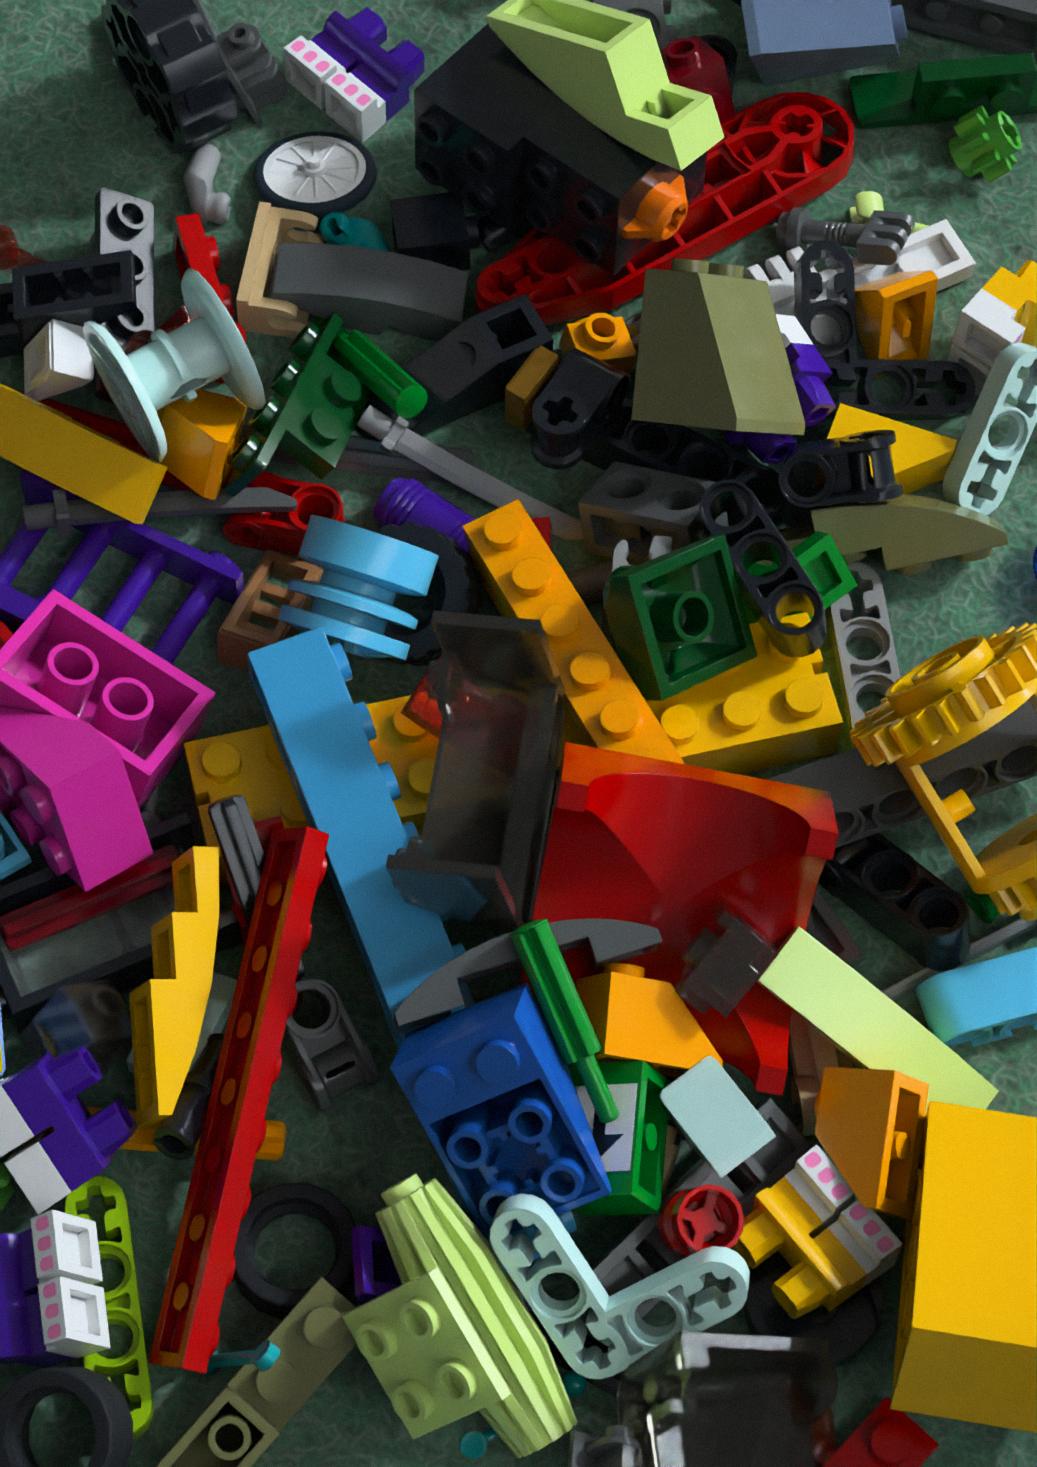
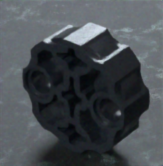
M106 0V4L101 6L102 19L111 42L113 57L124 83L136 100L140 111L144 116L150 114L158 126L153 130L157 136H160L166 142L170 150L175 154H182L232 130L231 122L237 120V107L228 82L227 69L217 44L204 25L192 0Z

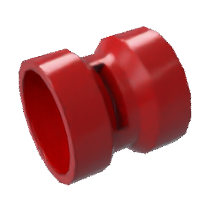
M707 1184L676 1192L665 1200L660 1209V1214H658L657 1227L660 1239L668 1250L679 1257L686 1258L712 1246L727 1247L729 1249L733 1247L743 1232L744 1215L741 1204L733 1193L722 1186ZM687 1221L690 1223V1227L694 1231V1233H692L688 1228Z

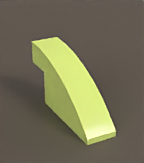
M507 0L486 16L489 26L506 46L560 99L589 122L622 144L648 158L682 171L725 138L712 95L669 82L650 19L586 0Z

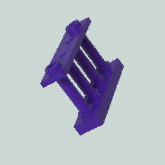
M25 469L20 475L26 505L54 502L52 490L63 489ZM65 490L67 500L83 499ZM24 519L0 554V620L13 634L52 589L72 600L108 545L139 559L100 618L120 632L123 631L162 571L193 585L153 649H148L173 666H175L173 664L215 598L218 597L234 605L244 589L243 571L228 557L213 551L206 554L144 523L143 525L135 524L129 520L71 526L86 534L45 595L36 596L34 599L13 589L11 583L49 528L26 531Z

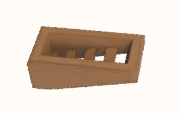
M267 549L218 631L217 661L248 672L247 653L296 636L297 629L290 624L278 620L281 608L260 602V596L305 611L308 610L313 598L267 583L270 575L288 581L295 579L272 573L273 570L302 580L320 582L323 570L310 563ZM251 617L276 625L274 630H270L249 623Z

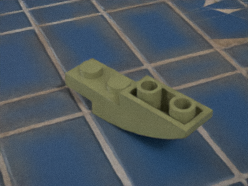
M902 494L893 499L873 503L848 502L811 508L805 507L807 524L778 530L791 550L817 531L830 533L846 564L863 560L867 557V550L876 549L878 560L886 571L895 569L898 575H911L927 571L932 568V561L956 556V560L960 562L981 560L993 554L992 548L1008 545L1007 534L995 519L957 504L909 494ZM761 560L756 563L770 566L774 562L769 560Z
M320 1276L276 1328L274 1327L262 1341L270 1340L280 1349V1355L276 1362L264 1372L260 1371L253 1364L241 1365L154 1467H251L278 1437L288 1421L357 1344L342 1318L343 1315L357 1307Z

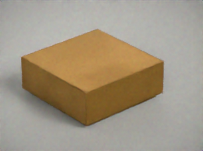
M541 345L539 348H535L505 387V422L524 432L532 421V406L535 399L550 382L558 368L559 355Z

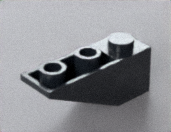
M526 294L471 316L402 368L427 392V402L423 410L412 418H403L409 422V430L421 436L504 400L506 385L535 348H539L541 345L553 352L554 339ZM374 392L372 393L366 408L371 405L396 421L399 415Z

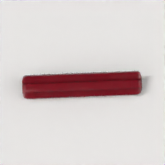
M167 845L153 851V855L86 892L78 884H75L1 916L0 933L7 948L11 952H18L172 886V862L181 856L174 845Z

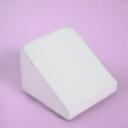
M52 319L24 348V394L36 401L82 387L90 383L94 378V362L86 344L83 327Z

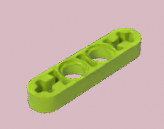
M94 1176L67 1195L65 1213L90 1220L88 1214H78V1210L88 1208L90 1203L89 1197L93 1195H102L106 1205H116L115 1209L105 1212V1229L108 1240L121 1235L122 1241L120 1243L98 1241L100 1260L112 1259L119 1262L124 1267L125 1274L124 1279L116 1289L104 1292L108 1326L121 1325L128 1328L133 1334V1344L124 1356L116 1359H107L98 1353L84 1356L83 1365L85 1368L96 1373L119 1375L135 1367L139 1368L137 1376L124 1374L125 1388L130 1402H141V1408L130 1411L133 1419V1440H135L148 1430L153 1420L154 1402L129 1209L124 1192L115 1181L104 1176Z

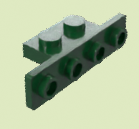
M1033 53L924 62L918 63L917 70L852 76L849 79L848 89L856 126L859 129L957 121L958 118L981 105L984 106L989 117L999 111H1003L1008 116L1037 113V61Z
M335 312L318 327L309 322L291 343L289 351L295 355L294 358H290L284 363L269 384V388L275 392L274 396H269L264 407L256 410L249 421V426L255 430L253 435L249 434L238 445L228 460V464L234 470L224 490L232 497H235L264 471L277 446L319 479H323L335 468L373 393L371 389L359 381L351 372L344 369L326 354L344 320Z

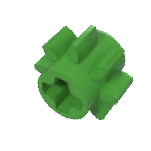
M981 105L958 118L959 123L953 126L958 135L949 140V150L955 164L966 177L971 178L982 172L986 182L991 183L1012 171L1011 166L1017 163L1013 154L1021 150L1022 142L1017 128L1006 113L999 111L989 117L984 106Z

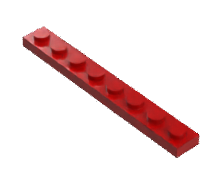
M308 826L272 830L204 1127L150 1352L149 1364L206 1374L209 1358L214 1354L219 1342L220 1328L218 1319L224 1292L231 1283L235 1272L236 1263L233 1254L241 1220L245 1217L251 1202V1189L249 1187L256 1153L262 1147L266 1136L265 1113L271 1087L276 1082L282 1066L280 1048L286 1022L292 1014L297 1001L295 982L302 953L306 950L312 935L310 917L316 891L322 883L327 869L325 851L329 834Z

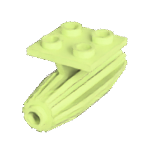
M414 1173L382 1192L380 1195L386 1206L376 1212V1217L402 1285L349 1311L342 1318L412 1439L414 1440L479 1411L514 1455L520 1459L544 1448L570 1431L578 1422L547 1340L488 1240L436 1178L422 1183L418 1174Z

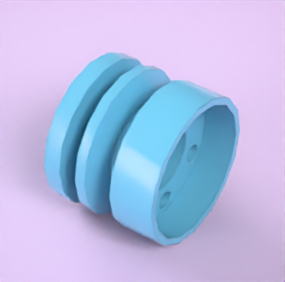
M311 515L298 556L322 569L323 573L320 582L302 579L290 580L287 589L313 598L312 608L309 612L282 604L278 620L292 625L300 633L322 626L329 645L339 642L345 652L366 659L394 657L406 661L410 645L383 636L388 622L408 629H416L418 620L394 607L393 603L396 594L409 596L427 595L439 556L425 549L367 529Z

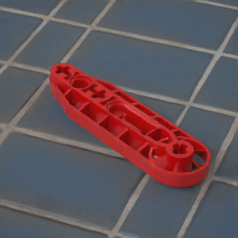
M783 92L762 99L736 113V117L721 123L725 138L707 151L704 190L688 205L687 215L673 236L659 242L650 241L625 267L613 276L596 264H589L583 261L572 248L551 234L542 233L533 228L501 260L488 266L480 273L475 288L476 314L523 294L527 295L545 326L614 309L643 293L646 268L671 270L672 258L703 260L776 220L782 212H790L793 207H799L832 189L846 177L854 161V127L851 119L842 107L827 97L808 92ZM822 121L838 132L829 138L824 137ZM833 145L844 150L842 155L828 166L821 165L822 147Z

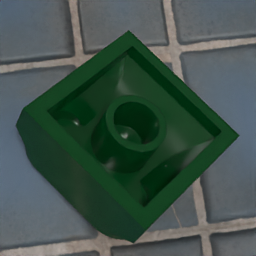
M725 534L710 536L642 564L620 566L607 578L603 590V605L616 652L645 700L663 701L757 657Z

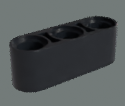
M722 480L712 484L704 491L699 506L705 538L716 534H725L741 596L772 644L781 653L790 657H805L813 654L822 646L826 638L827 628L824 603L819 591L753 491L745 484L736 480ZM727 511H738L745 515L740 523L733 526H722L715 522L718 516ZM761 560H769L779 566L774 573L766 577H756L747 572L749 567ZM792 611H804L812 616L811 621L800 628H789L780 622L787 613Z

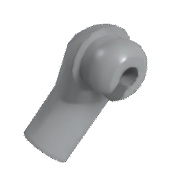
M203 143L193 149L183 180L192 214L199 213L203 225H206L207 221L222 225L229 220L231 198L224 192L213 193V180L221 160V154L214 145Z

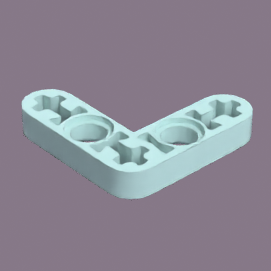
M1017 342L1004 348L995 359L946 471L942 487L943 495L947 502L989 515L997 509L1003 500L1037 423L1036 347ZM1021 366L1030 369L1026 380L1017 378ZM1007 395L1019 400L1016 407L1004 402ZM1007 415L1009 419L1007 435L1000 443L991 445L988 438L990 426L998 417ZM981 453L993 458L991 465L979 460ZM971 481L981 482L977 493L967 492Z
M518 1194L507 1198L500 1204L490 1228V1243L495 1254L568 1365L577 1374L588 1379L601 1380L614 1376L732 1317L742 1309L747 1299L750 1279L749 1268L746 1261L737 1252L727 1247L712 1246L702 1249L609 1296L553 1209L543 1199L529 1194ZM514 1219H517L523 1227L532 1224L537 1226L533 1240L534 1246L524 1234H517L513 1237L509 1233ZM536 1248L541 1258L531 1266ZM555 1272L565 1273L577 1282L580 1293L571 1300L558 1301L549 1297L544 1292L541 1280L548 1274ZM712 1272L718 1280L730 1277L728 1292L722 1293L717 1286H710L700 1291L704 1286L706 1273ZM696 1293L694 1307L691 1310L688 1297ZM661 1299L674 1308L677 1317L675 1321L667 1326L653 1327L640 1318L637 1308L646 1300ZM589 1308L586 1323L584 1324L579 1316ZM586 1326L597 1340L610 1338L611 1341L607 1353H603L598 1346H591L587 1349L584 1347L587 1335Z

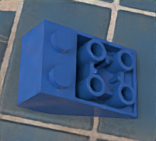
M527 982L406 1033L390 1069L488 1242H490V1228L500 1204L511 1196L518 1194L534 1195L543 1199L553 1209L555 1214L559 1215L611 1194L612 1188L568 1065L564 1063L543 1011ZM514 1219L509 1233H514L526 1227H523L517 1219Z

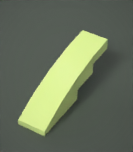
M799 926L793 928L754 980L802 1017L805 1024L852 1059L853 1064L858 1068L895 1070L929 1084L926 1113L930 1100L986 1109L999 1092L983 1076L905 1010Z

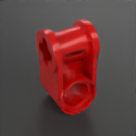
M263 471L245 488L267 487L289 495L297 500V509L294 512L234 513V515L226 518L222 532L225 538L235 545L265 552L268 549L298 556L310 516L317 515L345 523L343 504L339 494L329 486L283 478Z

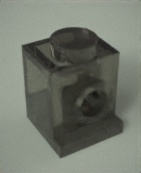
M721 902L713 911L716 922L720 924L713 933L704 927L683 951L680 959L687 965L681 971L682 978L675 985L674 989L680 997L702 1014H706L713 1007L724 1017H727L777 957L778 951L773 942Z

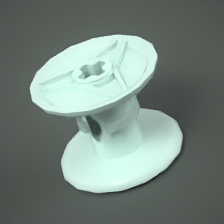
M191 268L186 270L181 281L183 300L191 319L185 325L169 333L162 329L152 332V342L125 355L120 345L105 327L92 321L85 322L83 326L87 347L109 396L139 445L152 460L158 463L163 461L168 447L163 427L156 412L180 398L187 403L194 401L198 397L195 392L197 389L220 377L224 380L230 391L244 405L259 410L266 403L260 376L240 331L212 286L198 271Z

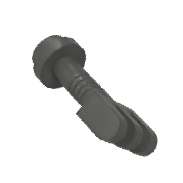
M793 207L790 212H782L780 214L776 238L779 247H786L787 250L800 247L804 252L808 243L814 244L825 240L837 242L841 246L856 247L858 263L892 265L898 259L900 251L914 229L915 222L907 213L874 210L867 224L812 220L809 208Z

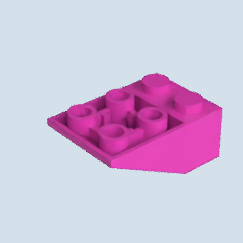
M0 706V811L3 816L7 815L12 820L18 835L27 846L36 843L41 848L47 863L58 876L66 872L86 892L154 854L118 748L89 722Z

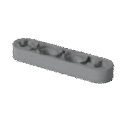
M857 562L846 565L858 585L856 586L857 590L864 592L860 606L861 616L851 619L853 608L849 594H845L826 609L849 732L855 729L854 724L866 717L865 713L858 707L856 699L866 692H878L885 696L887 689L900 678L881 579L871 567ZM855 637H868L878 644L881 653L872 660H859L848 652L846 643ZM850 738L852 749L857 748Z

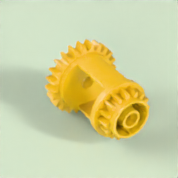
M1026 622L1017 628L1011 626L999 635L993 633L987 638L980 635L965 639L923 661L894 682L887 689L886 697L880 700L881 705L865 713L866 717L854 724L855 729L849 733L851 735L850 738L868 766L873 764L874 767H877L885 761L887 765L895 762L973 892L988 894L1000 914L1007 912L1009 916L1018 913L1023 921L1037 920V813L1009 829L986 846L977 856H974L955 824L976 811L972 802L962 788L941 801L919 765L945 754L980 735L1010 715L1027 700L1037 714V624L1034 622L1029 625Z

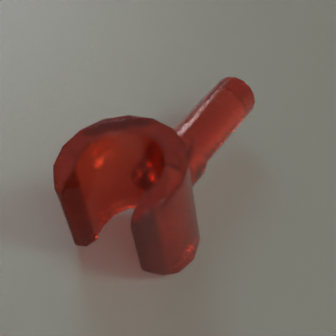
M0 225V244L3 245L0 247V270L11 269L14 266L22 267L48 263L43 259L33 256L32 253L20 249L13 230L6 225Z

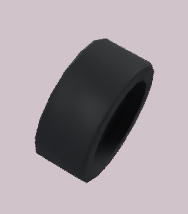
M281 1183L256 1194L251 1199L245 1217L241 1220L233 1253L236 1263L234 1278L240 1293L258 1311L283 1320L312 1286L305 1289L285 1290L272 1285L260 1274L255 1262V1244L261 1231L271 1221L287 1214H305L319 1220L330 1231L335 1242V1260L324 1279L344 1297L349 1294L355 1281L351 1229L356 1227L350 1210L332 1192L310 1183Z
M85 1367L38 1369L17 1379L1 1396L0 1467H40L35 1462L29 1445V1423L36 1405L43 1398L54 1393H70L80 1398L90 1411L95 1425V1448L87 1467H126L133 1449V1419L124 1396L107 1377Z

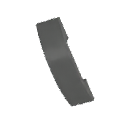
M574 919L548 923L560 952L584 945L592 971L603 968L605 964L619 963L657 951L663 942L658 928L635 922L614 919ZM512 932L486 941L464 952L425 979L394 1012V1023L397 1032L400 1033L432 1023L464 1009L465 1003L459 985L521 966L522 962L511 937H509V934Z

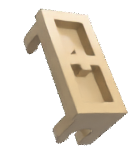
M259 201L236 298L238 323L245 331L295 338L307 325L308 312L299 310L298 306L291 302L268 298L275 252L280 243L325 244V239L321 234L310 231L302 232L293 228L299 227L305 230H315L318 222L316 216L304 211L271 207V203Z

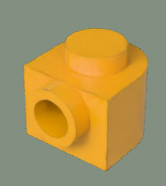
M594 313L587 318L566 324L559 341V350L562 358L570 349L575 347L627 374H630L637 358V352L622 316L613 317L606 313Z

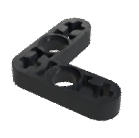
M828 240L816 242L806 249L796 262L794 269L795 317L832 371L829 377L832 386L850 387L857 380L855 374L860 376L856 392H841L832 399L836 408L825 419L835 418L840 403L892 420H944L954 418L969 407L974 399L976 387L968 369L959 363L931 360L857 359L855 279L852 257L846 248L837 242ZM820 258H825L827 268L836 269L837 274L827 282V300L811 303L810 299L815 300L823 292L821 274L811 272L810 268ZM836 297L839 298V301L830 300ZM824 314L831 316L837 321L841 330L838 343L825 345L815 339L811 332L813 317ZM884 374L897 380L902 392L898 404L885 405L875 398L871 388L875 376ZM914 375L918 376L917 383ZM942 377L946 378L948 388L957 389L958 395L952 398L948 405L944 404L943 395L939 393H924L916 399L918 406L913 404L917 388L934 387L942 380ZM856 397L858 398L859 405L855 404Z

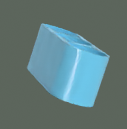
M1037 947L949 970L919 984L915 992L929 1031L948 1047L970 1041L972 1046L975 1047L1012 1037L1011 1030L1033 1024L1034 1030H1037Z

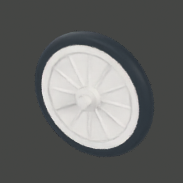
M305 132L289 136L270 146L260 156L255 165L253 181L258 195L264 202L271 203V207L304 211L319 218L325 217L332 212L347 211L362 202L375 185L377 167L370 151L351 137L333 132Z

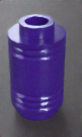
M402 477L394 479L380 495L373 511L374 519L379 521L380 530L382 526L389 524L401 526L403 522L417 523L422 527L429 526L451 537L460 544L459 547L468 552L462 526L475 520V518H472L469 514L414 478L407 481Z

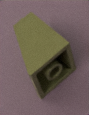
M672 258L671 270L646 268L631 420L729 431L804 435L805 420L767 281L743 278L744 266L709 263V261Z

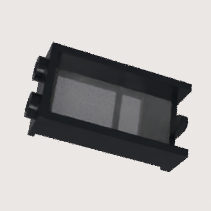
M187 812L145 828L153 851L167 845H174L180 855L195 846L192 823ZM47 867L0 886V917L77 883L66 872L58 876L51 867ZM173 885L18 952H11L7 948L0 933V1004L2 1020L12 1016L19 1035H22L33 1028L145 983L149 979H154L151 927L171 912H175ZM220 897L215 953L240 945L235 915L232 910L229 912L225 911Z

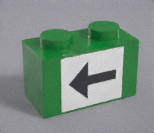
M644 1060L598 1062L619 1111V1116L616 1120L604 1124L600 1122L576 1064H568L612 1188L611 1194L574 1209L584 1216L660 1214L668 1111L660 1101L659 1093L671 1081Z

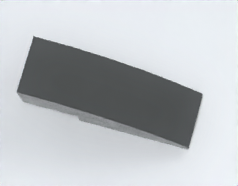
M280 243L275 252L268 298L291 302L298 306L299 310L325 319L335 312L344 319L343 325L369 334L380 335L387 326L427 340L439 341L462 323L468 272L433 261L389 251L320 243Z

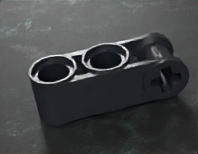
M876 833L835 848L833 860H826L818 883L832 896L839 898L868 921L873 928L879 930L916 959L920 965L942 972L952 970L963 964L966 960L971 946L969 909L966 900L959 892L941 881L915 861L911 855L902 851L882 834ZM892 889L900 890V892L892 894L883 893L884 891ZM939 926H941V927H948V928H949L948 930H944V931H932V930H930V929H932V928H934V927H939Z

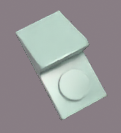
M712 1056L702 1059L659 1093L660 1101L668 1111V1121L673 1127L678 1129L677 1133L720 1178L776 1137L770 1126L719 1062Z

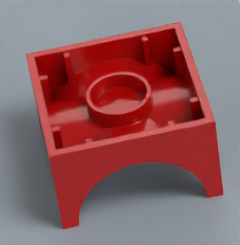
M565 742L531 922L540 919H548V923L574 919H614L658 928L663 942L657 951L619 963L641 966L645 968L644 978L671 983L721 1059L745 1074L754 1085L755 1091L782 1096L788 1072V1041L792 1009L754 980L794 927L799 926L806 931L822 869L827 859L833 860L839 834L830 792ZM584 945L561 952L575 987L579 978L604 973V967L592 971ZM522 965L518 986L527 982L537 1000V997L534 993V990Z

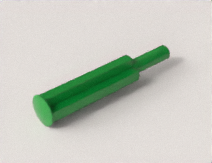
M316 316L313 324L318 327L325 318ZM340 326L332 341L335 345L334 347L340 352L337 360L400 417L412 418L418 415L427 402L426 390L361 332L352 330L351 334H349Z
M548 919L529 922L509 934V937L513 941L565 1065L575 1062L600 1122L604 1124L612 1122L618 1118L619 1111L594 1055L600 1051V1043L549 927Z

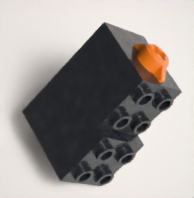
M489 23L414 89L415 169L420 172L425 180L434 186H442L449 192L454 193L475 214L482 217L487 216L505 229L521 215L524 216L536 230L551 234L572 248L583 261L589 264H596L613 276L625 267L650 241L659 242L673 236L687 215L688 205L704 190L707 151L680 171L652 160L622 144L589 122L560 99L506 46L489 26Z

